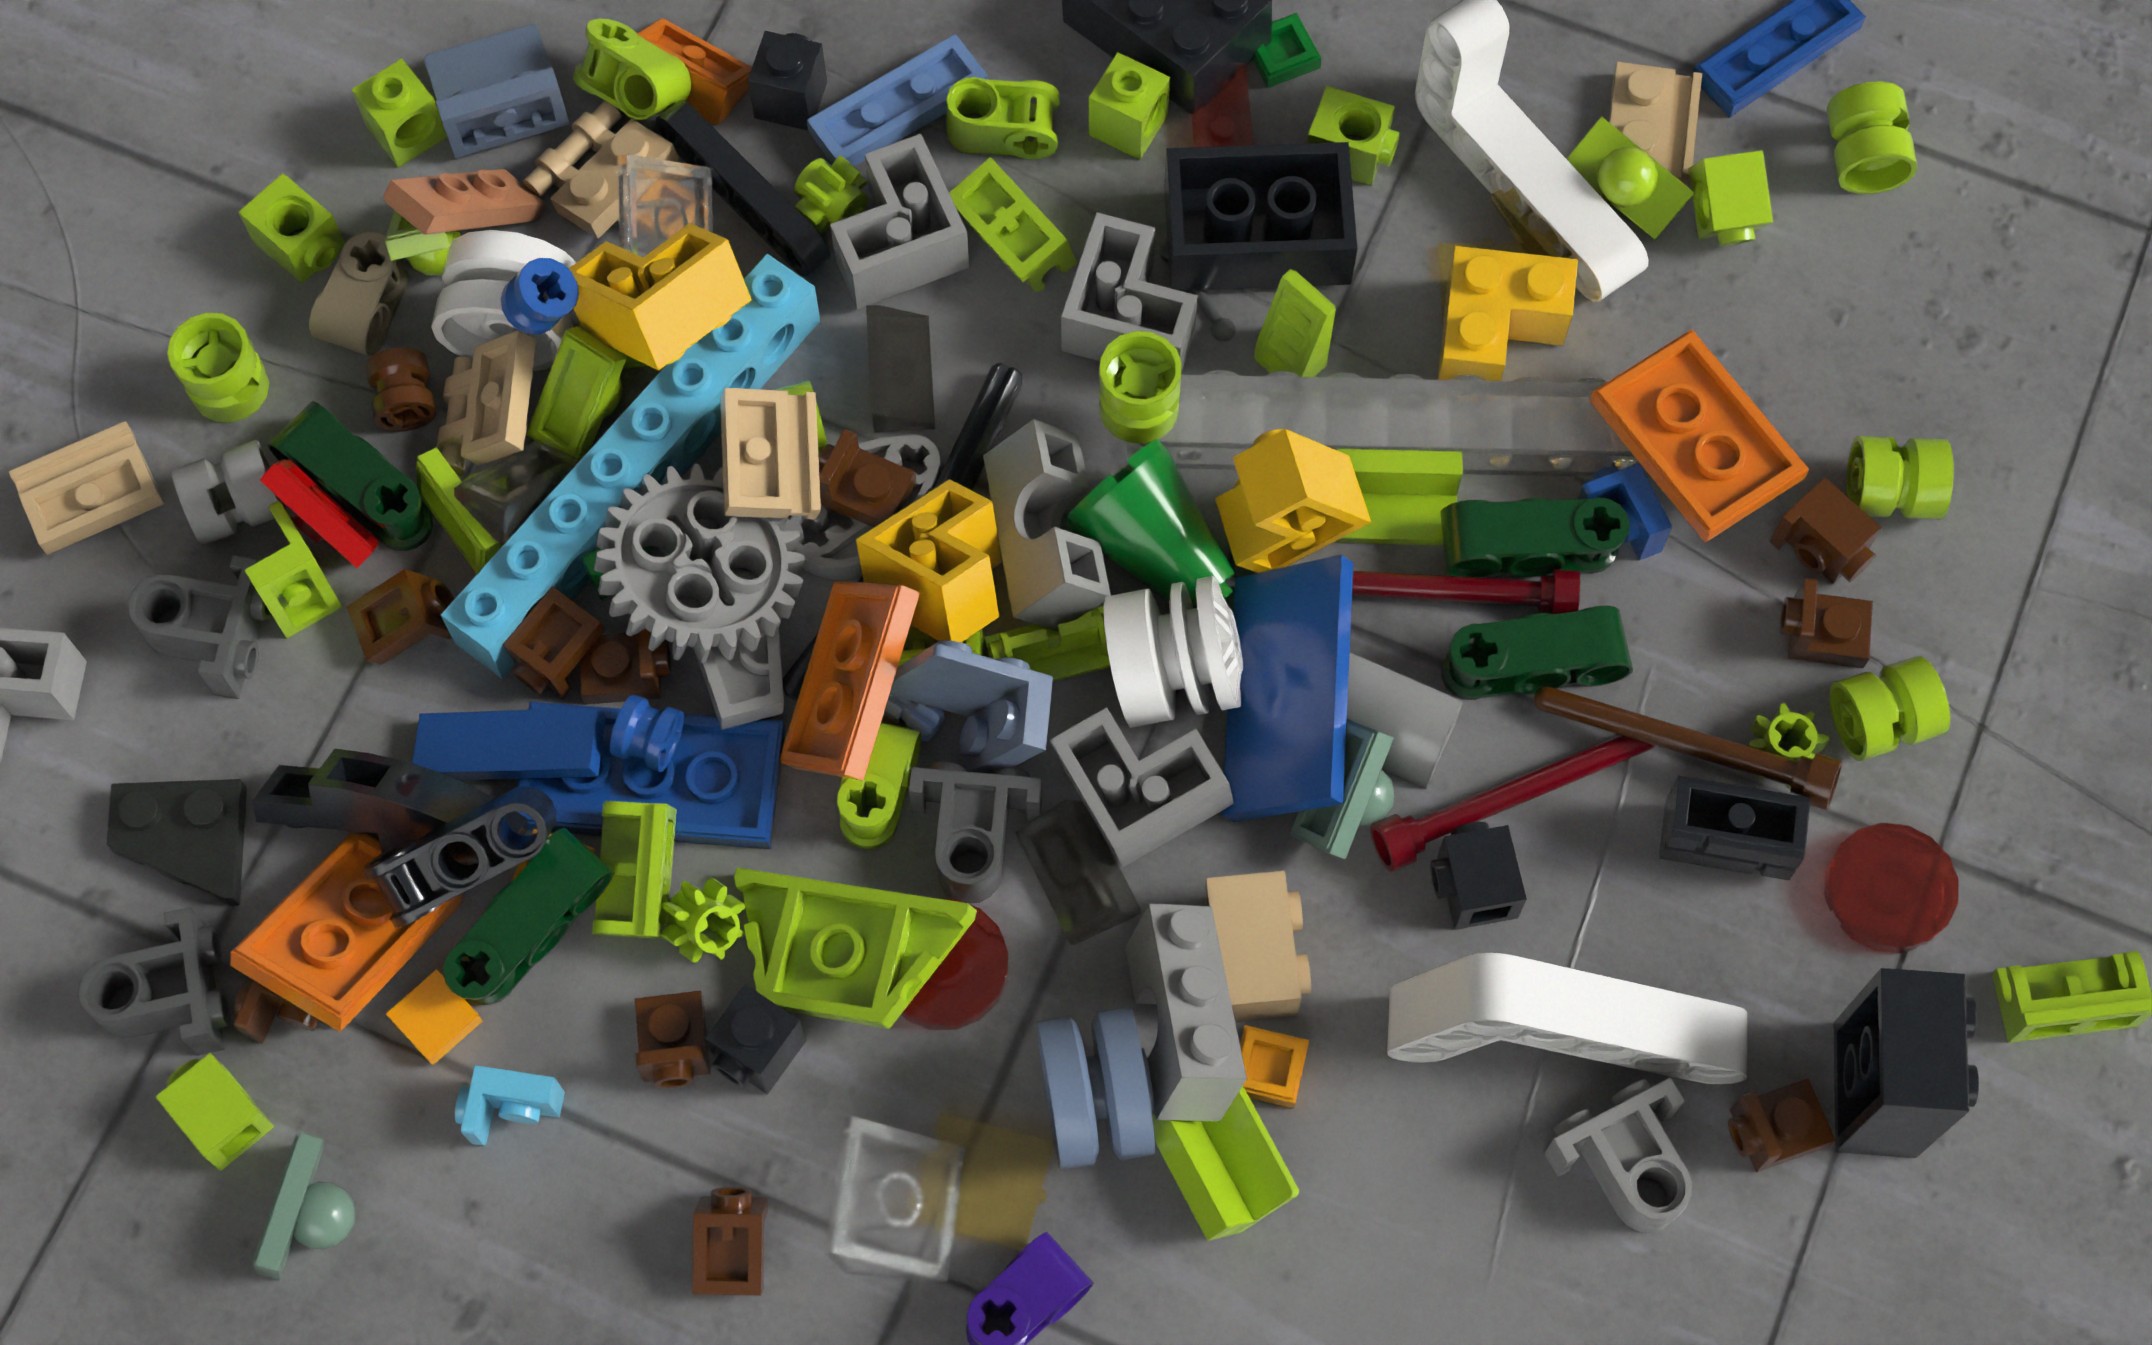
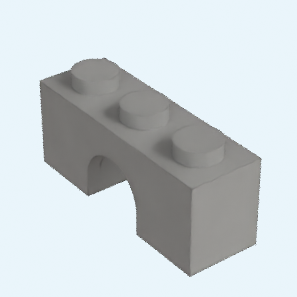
M1033 419L984 454L983 457L1013 617L1058 631L1059 624L1077 620L1103 603L1105 597L1111 596L1100 542L1060 529L1061 520L1068 505L1077 496L1089 489L1079 435Z
M1149 903L1125 950L1135 1004H1157L1158 1008L1156 1041L1147 1058L1156 1120L1221 1121L1247 1078L1212 906Z

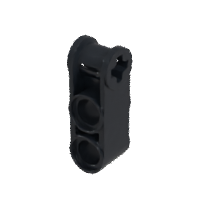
M521 786L511 789L507 793L415 840H408L392 847L368 862L361 871L366 879H375L394 911L390 916L394 927L405 926L427 915L442 903L531 859L539 853L555 825L556 810L553 801L545 792L535 787ZM520 811L530 815L536 822L537 833L525 836L513 832L507 824L506 814ZM458 841L472 846L477 853L478 863L462 865L456 862L449 854L448 843Z

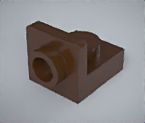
M844 429L836 445L827 444L819 456L821 504L869 526L876 527L903 509L916 484V473L913 470L859 448L857 433Z
M404 569L346 606L366 661L382 665L430 634L446 639L452 638L441 617L444 610L454 601L452 593L440 580Z
M1804 578L1795 596L1785 597L1781 610L1780 634L1789 635L1788 658L1864 668L1870 659L1873 601L1817 594L1818 580Z
M552 586L503 643V646L515 663L510 671L533 692L540 695L547 687L563 699L571 690L565 678L605 632V628L598 619Z
M646 628L632 636L626 633L601 635L580 660L581 696L584 704L625 702L631 695H637L647 700L661 699L660 676L671 675L669 641L664 640L658 648L651 651L648 649L651 632Z
M251 979L242 985L234 1004V1016L237 1017L234 1024L235 1028L249 1040L260 1044L264 1042L277 1011L279 1019L305 1030L314 1031L318 1022L325 1024Z
M701 990L635 998L639 1052L635 1054L636 1068L643 1081H654V1086L658 1088H679L694 1083V1076L710 1074L708 1044L705 1039L707 1031L704 997Z
M1809 1078L1759 1096L1755 1091L1742 1095L1730 1109L1733 1118L1728 1120V1127L1734 1146L1742 1157H1750L1756 1172L1825 1149L1836 1141Z
M742 1187L716 1188L711 1191V1196L700 1197L693 1213L692 1294L762 1295L764 1289V1221L768 1213V1198L752 1197V1191Z

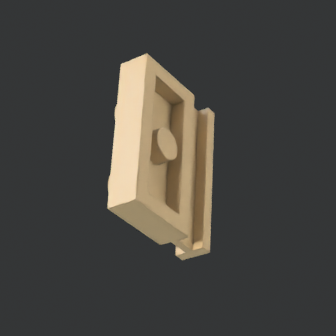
M1617 61L1613 74L1608 122L1688 187L1690 181L1688 168L1693 165L1702 73L1693 72L1692 77L1675 75L1676 69Z
M724 388L720 397L724 516L788 518L789 515L806 516V519L816 520L821 511L816 392H806L805 395H788V391Z
M126 421L8 471L19 492L18 496L39 546L46 555L164 504L146 460L136 442V437Z

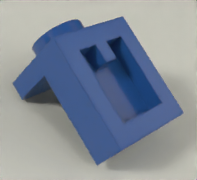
M1640 463L1619 470L1617 466L1606 467L1593 473L1584 481L1578 499H1594L1598 497L1611 499L1620 504L1626 511L1630 521V529L1624 543L1630 542L1639 561L1662 552L1672 525Z

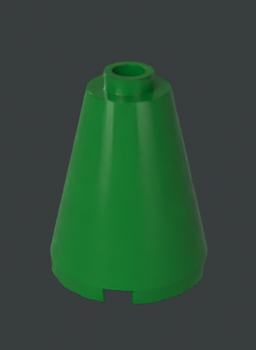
M1158 439L1148 443L1126 460L1129 463L1114 476L1109 474L1068 514V519L1065 522L1072 529L1073 533L1100 542L1102 554L1167 601L1170 600L1171 584L1184 582L1193 608L1196 609V581L1199 578L1216 576L1224 599L1233 593V590L1226 582L1235 573L1168 449Z

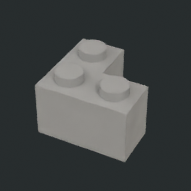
M922 134L866 153L865 162L869 192L876 208L830 224L835 261L857 309L969 268L967 231Z
M1096 212L1061 315V351L1100 361L1107 345L1118 336L1132 331L1153 332L1166 338L1177 349L1182 362V373L1195 332L1198 295L1148 283L1154 264L1155 227Z
M0 628V764L11 715L63 720L75 719L87 661L65 633Z
M1106 707L1050 739L1059 762L1121 868L1234 804L1229 782L1197 729L1192 730L1139 761Z

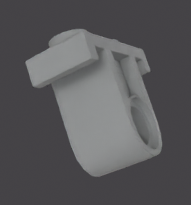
M1671 1077L1651 1087L1647 1079H1642L1629 1085L1611 1098L1615 1107L1596 1117L1592 1116L1589 1109L1582 1110L1568 1117L1554 1127L1558 1137L1552 1140L1544 1153L1557 1177L1570 1171L1579 1158L1577 1151L1580 1150L1617 1215L1626 1226L1638 1232L1655 1233L1666 1229L1685 1210L1692 1197V1181L1689 1172L1653 1113L1655 1111L1662 1123L1673 1117L1685 1100ZM1653 1179L1660 1183L1668 1196L1667 1206L1652 1207L1646 1204L1639 1197L1637 1181Z

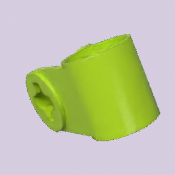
M598 18L587 23L585 37L589 41L583 63L575 67L573 80L578 87L602 98L623 111L628 117L636 120L647 119L664 112L678 100H687L691 92L692 82L688 69L678 57L665 52L637 35L629 26L618 21Z
M978 77L959 80L949 89L947 95V139L954 148L967 154L1009 155L1024 159L1049 157L1055 153L1058 145L1057 135L1052 129L1053 112L1060 105L1059 90L1047 82L1038 80L1019 82L990 80ZM1031 98L1036 99V104L1030 103ZM976 113L982 115V117L971 119L963 115ZM1034 118L1035 121L1031 122L1029 119ZM1028 136L1034 137V140L1030 142Z
M881 723L864 780L842 777L837 796V807L840 812L841 831L844 838L851 845L860 849L874 850L884 846L893 838L897 830L907 788L910 785L911 768L917 766L922 738L921 731ZM867 805H874L878 807L872 808L869 812L868 817H860L857 815L863 814L866 810Z

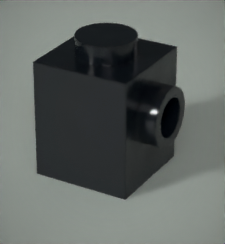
M764 31L748 77L754 118L808 130L807 119L817 114L827 85L822 43L814 42L808 37L797 33L783 35Z
M1472 822L1451 830V835L1444 836L1437 859L1431 860L1430 870L1437 898H1447L1454 930L1518 919L1527 898L1509 826L1489 828L1486 822Z
M746 984L705 1038L715 1059L712 1066L721 1075L742 1088H745L748 1082H750L767 1095L806 1042L799 1019Z

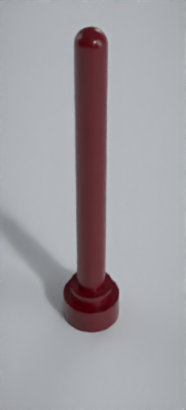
M1554 569L1552 575H1540L1539 581L1353 571L1352 596L1538 606V613L1561 614L1579 611L1580 571Z
M1619 735L1416 820L1411 815L1404 818L1397 814L1391 815L1371 824L1370 834L1373 845L1385 868L1393 872L1416 862L1417 854L1425 851L1426 843L1450 834L1451 830L1458 826L1484 820L1652 750L1656 745Z

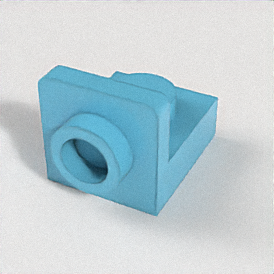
M475 1065L471 1084L463 1083L460 1087L455 1106V1122L462 1124L461 1133L471 1144L485 1146L494 1108L500 1109L498 1116L503 1119L524 1124H538L540 1115L560 1118L565 1091L555 1077Z

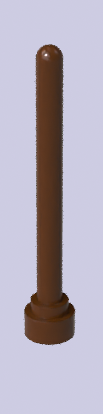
M1541 687L1534 694V704L1543 712L1791 786L1790 793L1810 797V806L1825 811L1829 809L1841 773L1843 761L1818 753L1815 754L1813 759L1801 756L1799 761L1552 687Z

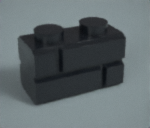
M1678 775L1673 789L1671 788L1666 798L1659 859L1752 874L1754 870H1757L1761 876L1790 880L1796 868L1798 869L1804 860L1806 852L1810 797Z

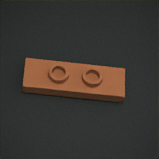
M480 169L477 172L441 173L435 176L394 179L390 181L382 197L390 207L424 235L538 221L547 204L505 169Z

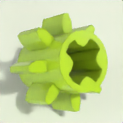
M841 155L836 158L832 165L823 158L816 159L801 172L796 180L794 193L801 200L795 205V208L816 230L823 234L830 224L865 211L869 197L861 189L865 187L868 180L861 176L862 172Z
M1781 703L1774 714L1772 722L1760 715L1755 718L1750 730L1759 739L1750 741L1747 746L1799 761L1801 756L1813 759L1815 753L1824 750L1830 738L1825 734H1817L1816 727L1812 722L1815 713L1810 711L1802 715L1789 712L1786 703ZM1784 741L1794 746L1788 752L1779 746ZM1758 777L1760 781L1765 780V778Z
M709 877L704 884L703 890L684 880L681 882V890L672 897L670 902L662 904V908L667 912V921L669 923V926L665 927L661 932L662 937L674 946H679V953L694 963L699 961L703 951L711 953L722 960L725 958V950L730 948L737 938L744 935V932L740 929V922L737 916L745 908L744 903L731 894L727 895V887L714 878Z

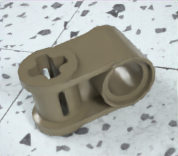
M374 231L361 232L351 237L343 246L341 255L325 288L319 293L312 307L309 319V331L312 337L369 357L380 350L386 339L390 322L403 295L407 291L409 283L408 273L400 260L391 261L384 242L385 235Z

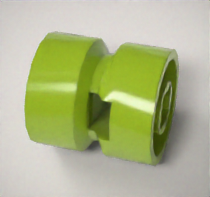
M1884 81L1865 82L1852 85L1838 92L1829 100L1826 108L1831 137L1838 141L1834 149V158L1841 188L1851 193L1877 194L1900 187L1915 176L1918 167L1911 133L1907 131L1910 121L1905 94L1901 87Z
M206 312L190 317L177 327L169 340L168 359L172 370L184 386L185 392L202 416L215 422L233 423L246 419L259 410L267 398L270 382L267 371L260 357L255 352L251 340L237 320L223 313Z
M1132 331L1118 336L1105 348L1100 358L1099 414L1103 425L1114 437L1128 443L1146 444L1162 438L1173 428L1179 414L1182 362L1177 349L1166 338L1153 332Z
M1855 436L1848 456L1846 496L1869 517H1890L1893 511L1899 508L1904 518L1943 519L1948 512L1953 490L1954 463L1951 444L1947 439L1909 438L1903 447H1898L1894 437Z
M1915 656L1883 666L1879 677L1872 672H1864L1835 681L1829 688V706L1835 730L1848 754L1856 761H1864L1895 751L1900 740L1906 745H1914L1945 735L1949 730L1951 716L1945 688L1937 671L1923 656Z

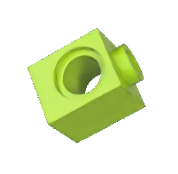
M1117 52L1089 96V136L1141 160L1168 116L1170 77Z
M402 58L351 89L366 127L398 168L447 138L435 99Z
M1326 85L1308 133L1307 143L1349 142L1352 180L1372 186L1379 164L1390 167L1398 145L1400 132L1391 130L1395 106ZM1358 135L1363 137L1364 140L1355 141L1345 136Z
M1763 150L1703 158L1688 168L1691 190L1695 192L1692 199L1698 239L1718 237L1719 246L1748 243L1756 240L1754 231H1758L1773 223Z
M284 173L279 175L238 212L252 241L301 284L308 280L315 272L328 268L345 245L333 215ZM306 228L298 235L288 236L294 230Z
M211 1053L201 1060H190L176 1069L167 1080L166 1085L168 1087L155 1096L203 1157L220 1171L275 1128L228 1069Z

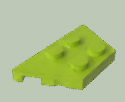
M736 867L734 875L736 888L743 893L748 923L744 924L748 949L753 953L756 962L753 971L756 991L787 1012L884 1029L891 1028L974 922L977 910L969 903L738 867Z

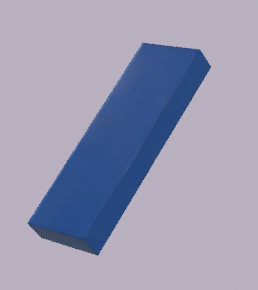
M1792 0L1697 64L1693 72L1702 73L1701 88L1730 118L1862 27L1866 16L1850 0Z
M598 708L420 713L412 764L435 770L457 780L598 777L606 715Z

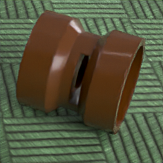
M393 348L374 354L367 360L365 366L367 380L370 388L376 391V396L373 398L371 405L374 421L378 427L389 431H409L428 425L434 420L436 407L432 392L426 389L425 386L429 380L430 371L428 360L424 353L412 348Z

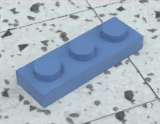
M954 34L807 119L808 132L832 164L841 155L852 165L857 166L865 161L866 153L894 144L946 114L947 95L949 89L957 81L969 77L988 79V75L959 37Z

